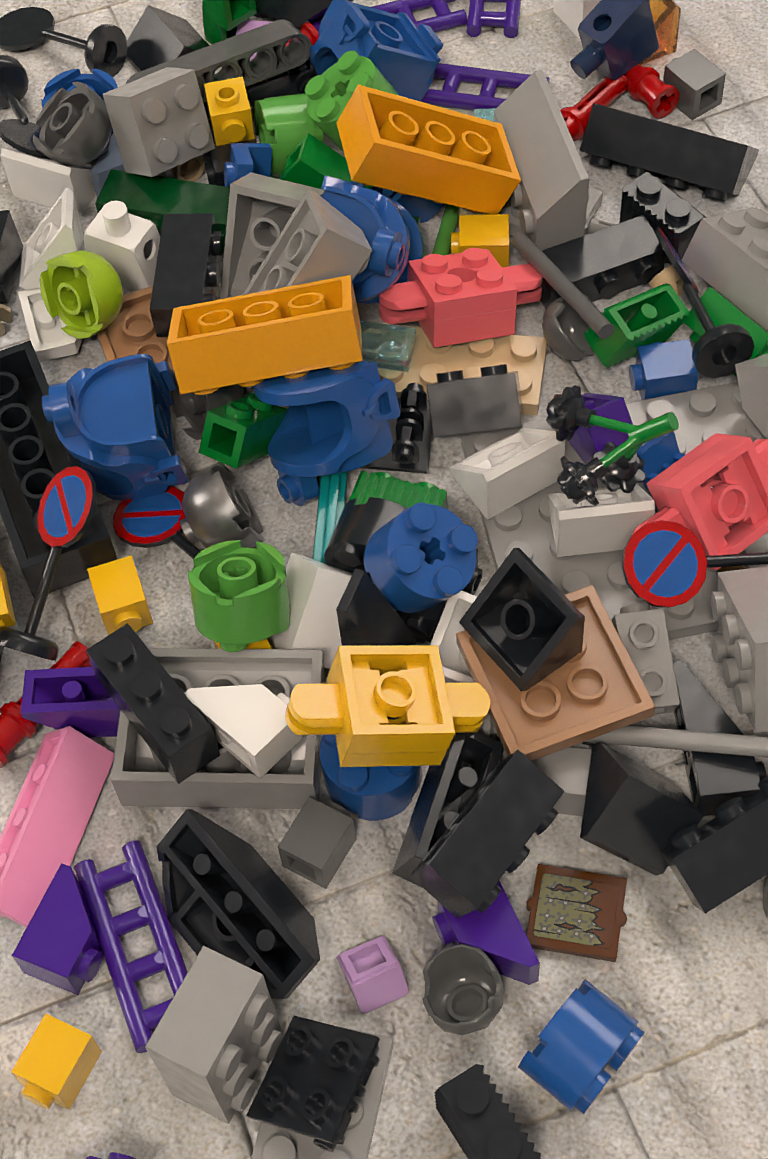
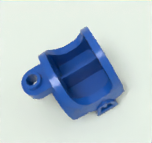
M332 0L321 21L319 38L314 45L310 46L309 52L312 67L318 75H322L328 68L337 63L344 53L351 50L356 51L359 56L367 57L374 63L399 96L421 101L433 81L434 70L441 60L437 53L442 49L443 43L430 26L420 24L417 28L404 12L393 14L349 2L348 0Z
M325 175L321 190H324L323 198L362 229L372 249L367 267L361 274H357L352 281L356 303H380V294L386 292L394 284L408 282V261L423 258L424 242L419 225L412 214L397 201L374 190L364 188V184L354 181L348 182Z
M136 354L114 359L94 369H80L67 382L50 385L49 395L42 396V406L48 423H54L56 434L66 450L80 461L83 469L91 473L99 494L113 500L123 501L164 493L168 486L188 483L187 470L180 456L176 455L170 412V406L174 405V400L169 391L176 389V383L166 361L155 363L153 357L148 354Z
M365 360L355 362L351 367L342 370H331L328 367L310 370L306 375L293 379L283 376L267 378L260 384L253 386L256 397L262 402L277 406H289L285 418L268 445L271 464L278 470L279 474L277 488L281 497L287 503L293 502L297 506H302L316 499L319 495L316 476L342 473L363 467L386 456L392 448L393 440L388 420L398 418L400 416V409L394 382L386 378L380 381L375 361L370 363Z

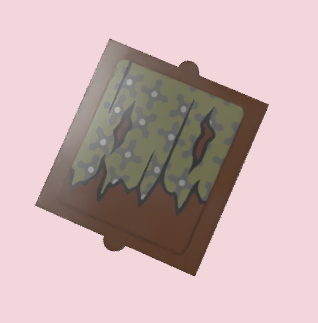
M538 864L533 897L529 898L526 902V908L530 911L526 936L532 948L616 962L620 929L627 923V916L623 913L627 878Z

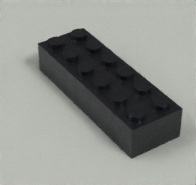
M30 340L0 351V514L21 571L35 599L51 548L50 545L42 540L38 531L37 515L40 500L47 485L56 474L67 467L78 466L82 468L80 461L72 456L62 445L56 434L54 423H48L42 406V396L49 395V385ZM97 503L88 529L78 541L62 549L49 593L88 579V568L118 559Z

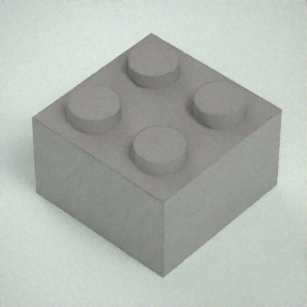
M166 67L102 94L126 173L153 177L215 149L195 70Z

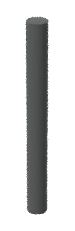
M517 232L512 237V245L601 339L608 338L614 331V326L524 232Z

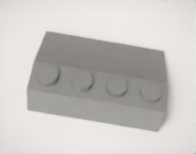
M148 648L184 693L190 688L262 684L274 695L277 696L279 693H283L290 698L291 692L297 684H323V650L244 649L238 652H228L223 649ZM120 711L111 782L122 806L302 809L309 797L319 801L322 767L320 743L322 735H303V738L261 779L216 741L220 756L178 784L127 717Z

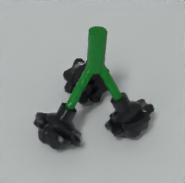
M574 385L572 388L565 387L562 394L554 395L546 409L548 414L546 421L556 431L557 441L571 440L575 431L580 426L591 429L596 425L629 435V439L618 447L612 442H607L603 450L596 452L592 456V460L586 465L581 462H570L565 456L560 458L563 470L558 475L557 483L567 498L573 499L572 501L575 504L585 499L594 506L599 504L595 496V492L598 490V479L606 485L610 492L621 489L624 493H631L634 486L642 483L646 478L645 473L641 470L644 466V460L638 457L636 452L642 444L679 428L678 419L673 412H668L638 426L597 416L595 410L585 408V399L581 396L580 386Z

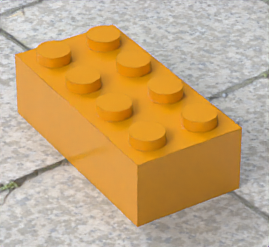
M359 84L336 122L351 180L365 186L372 185L396 191L402 195L417 196L439 204L445 203L466 208L472 212L499 214L521 182L503 126L497 122Z
M351 275L174 308L167 347L180 394L193 392L196 395H207L224 386L238 384L242 387H250L260 384L267 378L278 376L289 379L299 378L306 375L310 370L327 367L331 370H342L351 367L355 362L363 361L361 322Z

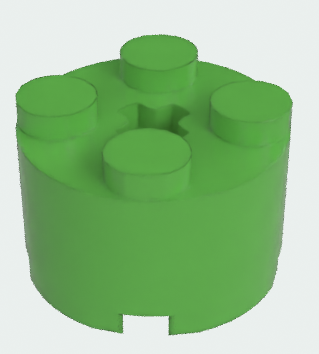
M352 50L344 53L338 62L328 68L322 75L313 77L305 88V93L308 95L307 111L309 116L341 151L344 150L336 122L358 84L399 95L369 58L359 56L356 51Z
M306 93L264 98L263 100L255 101L256 136L259 135L260 143L271 145L272 178L280 179L287 156L308 133L324 142L323 130L308 114V95Z
M241 540L221 542L198 553L193 559V569L191 571L188 570L195 626L203 636L220 643V647L224 651H242L248 644L264 640L277 633H282L290 626V604L285 560L282 554L269 544L256 541L257 548L241 547Z

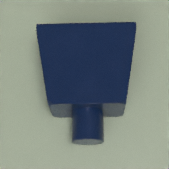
M601 0L579 24L578 33L583 50L570 61V65L573 71L582 79H586L592 72L597 70L608 79L616 80L655 53L660 47L649 0Z

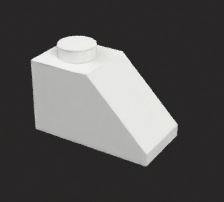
M262 684L190 688L184 693L212 727L215 740L260 779L303 738V735L294 734L287 725L285 712L289 697L283 693H279L276 696Z

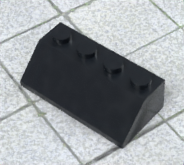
M593 103L580 147L581 152L591 154L589 159L591 163L612 168L613 162L617 161L628 165L626 173L641 176L645 172L651 173L652 171L666 175L665 184L686 190L689 182L704 186L703 195L726 201L728 193L733 195L740 194L759 152V149L595 103Z

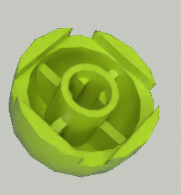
M79 250L58 255L46 262L48 269L41 272L39 279L41 296L52 318L59 316L68 325L61 328L66 334L78 339L89 338L103 331L117 318L123 304L122 283L113 266L101 255Z

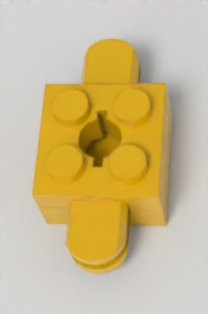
M438 645L338 646L327 677V684H297L291 692L286 707L285 719L288 727L296 735H335L340 767L440 765L455 733H474L479 731L490 709V698L487 691L477 682L445 683ZM387 717H393V718H397V717H398L399 719H394V720H392V719H388Z

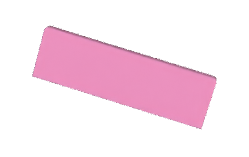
M70 726L44 735L0 836V917L5 916L26 928L61 863L68 866L71 865L114 760V753Z

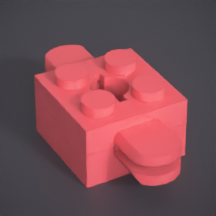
M469 248L463 253L450 255L429 254L422 259L408 261V282L394 284L386 292L379 295V317L391 325L417 321L433 347L514 335L516 305L540 301L543 277L529 263L501 267L488 249Z
M719 433L709 437L646 483L659 511L634 530L636 532L643 525L660 520L677 522L694 533L703 545L706 556L741 553L768 532V439L759 438L753 442L751 437ZM714 567L709 569L718 570L721 567Z

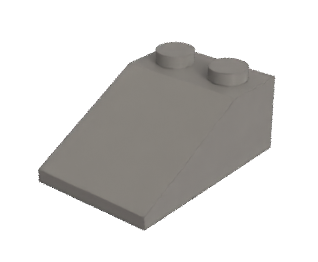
M251 172L230 184L220 299L243 295L253 275L258 271L308 188L318 193L322 198L324 190Z

